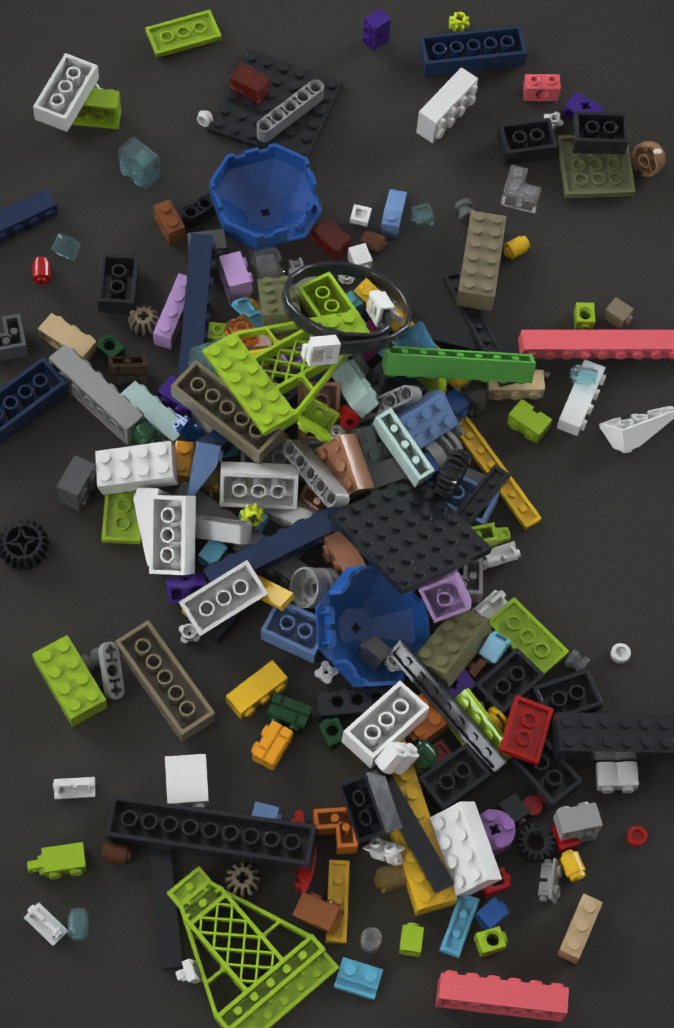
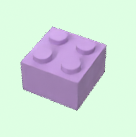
M240 251L219 256V276L229 305L243 297L250 299L251 293H253L251 284L253 283V277L251 272H247V260L245 257H242Z
M457 569L418 588L434 623L471 609L472 599Z

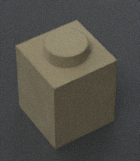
M615 297L606 308L603 319L621 330L633 320L632 313L634 309Z

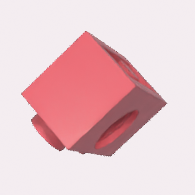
M525 74L523 82L524 101H558L561 90L560 74Z

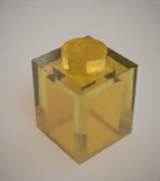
M213 470L199 490L213 497L216 492L220 491L221 473Z
M402 864L377 869L374 882L376 888H380L381 894L406 887L407 881Z

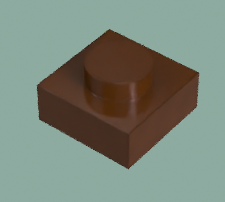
M481 658L476 663L473 661L467 669L474 682L485 670L487 662Z

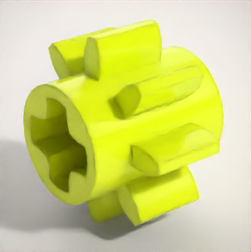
M454 12V17H449V29H452L454 32H463L464 29H469V16L466 17L464 12Z
M256 503L253 505L246 504V508L240 510L241 516H243L241 520L251 522L252 526L259 527L260 521H264V516L261 515L264 513L263 508L258 509Z

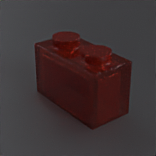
M242 62L229 77L230 88L258 103L270 90V77Z
M328 216L311 228V238L334 261L351 247L350 235L342 231L337 222L331 220Z

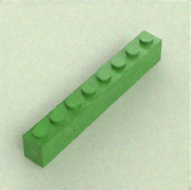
M393 346L384 349L381 366L384 375L390 377L406 376L409 378L425 377L427 379L443 378L445 380L461 379L463 381L480 380L482 382L498 381L500 383L516 382L518 384L532 383L536 362L532 354Z

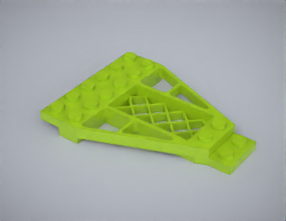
M353 309L340 316L335 313L309 318L322 326L343 332L370 333ZM293 321L236 331L202 350L205 358L263 436L278 428L282 431L296 423L297 418L345 359L352 354L339 355L337 364L309 366L306 364L305 359L303 364L293 362L294 356L302 358L301 352L296 351L297 345L303 346V344H308L309 341L304 340L308 337L310 340V337H313V335L300 329L282 340H277L272 334L298 329ZM267 335L273 345L256 355L251 354L241 341L244 338ZM281 354L291 356L290 361L280 360ZM265 363L275 365L273 371L264 369ZM278 366L288 367L287 373L278 372ZM291 368L301 369V372L298 374H290ZM328 369L313 387L308 380ZM275 377L285 378L284 382L280 384L274 383ZM304 383L310 393L296 409H293L283 394Z
M200 866L167 892L168 897L180 910L214 1019L221 1028H271L339 970V966L328 955L324 946L313 934H309L225 890L222 886L212 882ZM240 904L275 923L262 933L238 905ZM219 907L231 908L230 918H218ZM216 910L215 917H208L212 912ZM233 910L241 919H233ZM202 921H215L214 932L202 931ZM217 922L230 923L229 933L216 932ZM232 923L244 924V934L231 933ZM280 925L305 938L303 942L284 958L266 938ZM247 927L254 935H246ZM203 935L213 936V946H211V944L205 939ZM216 936L228 937V947H215ZM231 938H243L242 949L230 948ZM246 939L258 940L257 950L245 949ZM195 940H199L221 967L209 979H206ZM260 942L268 951H260ZM216 951L227 952L226 962ZM229 952L242 953L241 964L229 963ZM244 953L257 954L256 965L243 964ZM259 955L272 956L271 966L258 965ZM275 958L278 963L273 966ZM230 967L241 968L240 979ZM243 968L256 969L255 980L242 979ZM258 970H269L257 980ZM225 973L242 993L218 1013L209 985ZM243 983L252 985L247 988Z

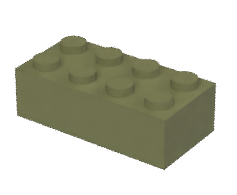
M288 276L257 279L258 300L263 327L292 321L286 315L281 299L282 290ZM296 285L291 287L289 294L292 303L300 311ZM298 328V329H293V330H288V331L277 332V333H272V334L275 335V334L295 333V332H297L298 330H300V328Z
M470 610L446 618L416 655L444 687L450 688L484 645L490 633H492L490 619Z

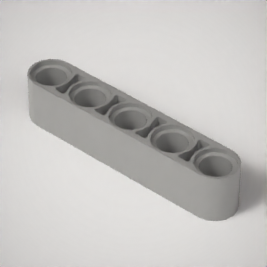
M320 80L310 81L257 122L258 140L261 142L270 141L323 100L324 84Z
M403 385L376 397L379 402V411H377L376 406L363 418L358 415L359 424L357 426L372 423L376 416L390 408L395 413L419 402L422 397L420 388Z
M285 441L283 444L284 455L327 507L342 508L347 506L350 499L348 492L305 441Z
M196 514L195 538L235 544L251 543V522Z

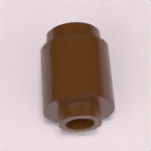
M365 231L360 244L366 243L369 250L380 254L382 251H386L389 242L386 241L387 237L373 231Z
M104 842L101 859H105L106 862L126 865L127 861L132 859L133 849H130V845L125 843Z

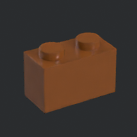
M170 199L154 205V218L168 244L171 245L186 239L185 226Z
M303 892L292 915L298 921L334 936L344 915V912L339 908L340 904L332 900L325 902L321 900V896L310 892V895Z

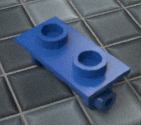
M176 413L175 415L179 419L173 424L174 430L188 442H193L196 445V441L205 436L202 433L204 430L197 424L193 425L194 421L187 415L182 417Z

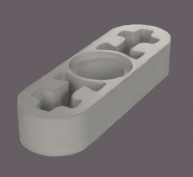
M105 642L98 649L103 689L108 699L116 700L120 699L125 691L119 648L114 642ZM111 649L112 653H106L105 650ZM110 665L115 668L114 676H110L107 672ZM116 679V682L109 683V680ZM117 688V692L111 693V689Z

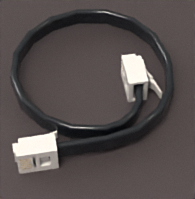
M322 261L304 265L288 276L282 290L281 299L286 315L298 328L314 336L310 337L308 344H303L301 351L303 360L305 359L309 366L337 364L339 355L368 353L393 347L407 336L413 317L407 296L390 278L371 268L349 262ZM329 271L332 275H347L361 280L367 278L375 286L385 290L384 292L380 290L370 291L366 311L375 326L383 328L370 333L343 332L322 326L304 316L295 307L289 294L291 287L304 278L322 275ZM386 292L398 303L404 318L395 311V307ZM392 319H395L401 325L403 323V319H405L404 325L402 327H400L392 334L388 335L391 329Z

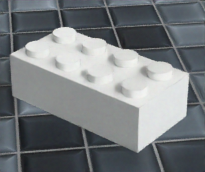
M65 53L33 106L35 120L68 132L99 79L98 65Z
M461 67L419 111L416 133L431 143L441 139L445 130L453 126L458 116L461 117L466 108L474 104L476 100L475 94L478 89V78Z
M171 441L95 451L97 487L103 495L135 491L136 488H158L178 485L176 449Z
M221 461L220 507H246V504L253 505L256 503L257 508L297 509L299 472L292 464Z
M150 495L149 574H195L196 496Z
M248 560L184 598L179 604L198 635L202 636L263 598L268 592Z
M399 681L343 731L342 743L371 769L376 765L374 760L390 742H401L427 718L429 706L404 683Z
M458 802L430 817L448 873L454 882L453 887L456 896L472 895L502 880L475 802Z

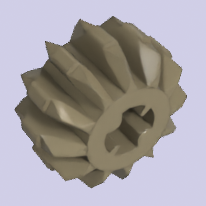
M144 304L142 308L136 306L135 310H131L128 318L130 329L135 330L136 335L142 332L143 336L147 332L152 335L159 320L158 312L153 310L152 306L148 308Z
M241 862L240 868L233 864L234 871L227 870L229 877L225 878V883H228L227 890H233L232 894L237 895L239 892L242 899L245 896V892L252 896V890L257 891L258 886L256 883L260 882V878L256 877L258 870H252V864L245 868L244 862ZM240 877H245V883H240Z

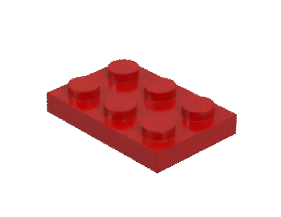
M515 695L499 752L537 765L554 709Z

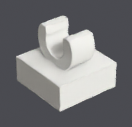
M354 204L350 223L367 227L372 208Z
M187 959L182 961L184 969L175 972L178 980H187L194 984L202 981L196 960Z

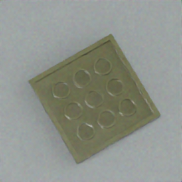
M572 135L557 136L565 199L635 196L636 191L629 146H627L625 155L572 153Z

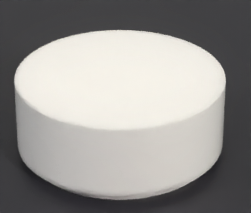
M623 643L614 645L610 653L611 659L618 664L626 663L631 656L630 648Z

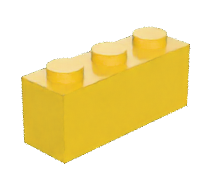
M272 660L226 695V703L240 719H243L245 716L248 718L256 711L258 706L267 704L271 700V696L275 693L279 694L286 689L288 677Z

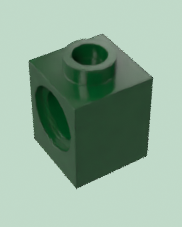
M110 333L106 337L100 338L96 344L97 354L107 363L108 357L126 356L125 346Z
M337 717L334 719L327 718L319 725L318 732L328 752L345 745L342 743L344 730ZM334 730L337 732V735L330 736L327 734V731Z

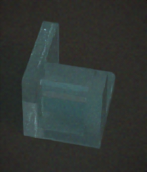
M425 203L413 206L411 220L416 221L417 225L427 223L429 229L433 228L435 216L430 204Z
M58 233L52 250L58 255L74 261L81 244L70 236Z

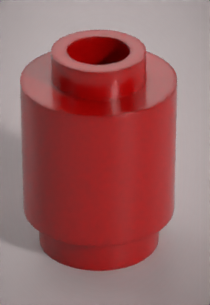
M37 257L32 263L33 281L38 285H46L51 281V264L46 257Z
M350 405L341 406L338 410L340 414L338 419L341 426L347 430L356 428L359 424L358 414Z

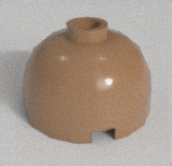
M645 141L633 147L634 149L630 153L631 164L635 171L639 169L642 172L640 174L642 177H652L664 167L666 154L658 143Z

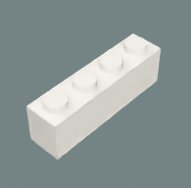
M584 360L559 418L558 429L578 436L580 430L584 431L588 421L585 420L586 415L590 416L594 407L591 404L592 400H597L600 392L597 388L599 385H603L606 375L603 374L605 367Z

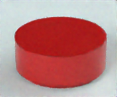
M531 795L523 801V804L530 812L529 817H536L541 813L543 803L540 798Z
M641 826L631 827L626 834L627 842L633 847L643 846L648 838L646 830Z

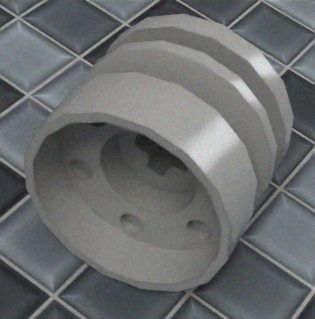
M449 430L420 450L424 453L430 452L441 471L450 452L455 448L463 449L458 438Z
M299 568L294 572L290 581V591L295 595L292 601L300 608H316L338 580L339 574L331 568Z

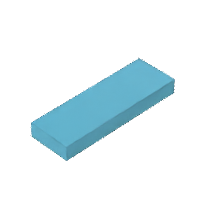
M460 895L458 897L439 950L440 952L459 959L480 899L470 895Z

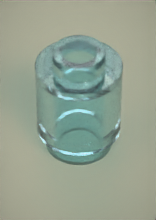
M575 364L574 368L571 367L569 378L572 379V383L596 384L598 370L590 366Z
M75 908L70 910L68 915V936L72 937L73 941L85 940V937L89 936V915L86 909Z

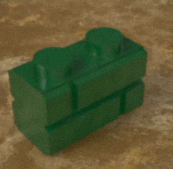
M275 693L267 711V720H269L270 724L272 721L286 726L293 733H304L312 715L313 706Z

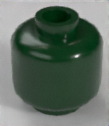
M139 422L132 429V439L137 445L160 442L159 430L149 422Z
M416 739L411 743L417 748V753L419 754V757L414 762L417 768L430 769L437 763L438 751L427 739Z

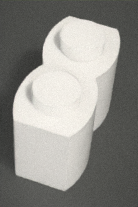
M390 742L374 762L384 773L392 774L394 772L402 775L415 762L419 754L417 753V748L411 743Z
M637 762L596 763L595 776L598 791L610 794L614 790H621L622 793H632L634 790H637L639 786Z

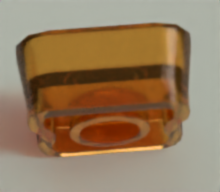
M241 314L237 318L227 321L224 333L225 336H228L236 331L253 329L255 327L247 315ZM259 336L244 338L241 341L248 349L259 342Z

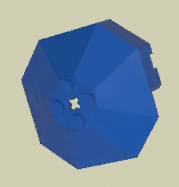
M276 143L269 144L268 148L259 150L258 147L244 150V154L237 156L234 153L227 154L209 181V194L221 228L224 229V234L256 250L306 238L322 212L316 195L317 181L309 167L308 158ZM266 210H268L269 215H266L265 217L262 216L261 211L265 212Z
M372 565L347 567L315 608L318 649L353 687L396 685L399 681L403 682L405 679L403 677L405 673L402 670L391 672L384 663L374 672L357 656L361 650L359 646L365 639L370 640L376 635L391 649L403 639L417 654L430 638L429 611L423 598L419 599L414 593L415 589L400 595ZM354 623L359 627L356 634L354 630H351V626H354Z

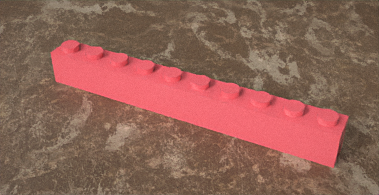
M521 330L518 337L520 354H532L534 359H674V330Z

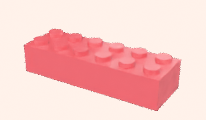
M447 970L445 973H441L438 980L436 1007L562 1022L568 1012L569 988L564 987L561 983L542 985V982L537 980L525 983L521 982V979L518 978L500 980L499 976L494 975L483 978L479 977V974L476 973L458 975L456 971Z

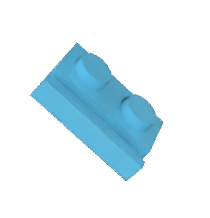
M343 957L334 988L374 1000L383 969Z

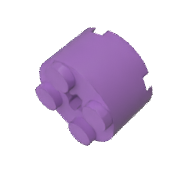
M488 809L480 815L493 855L496 856L506 852L511 846L515 836V823L505 812Z

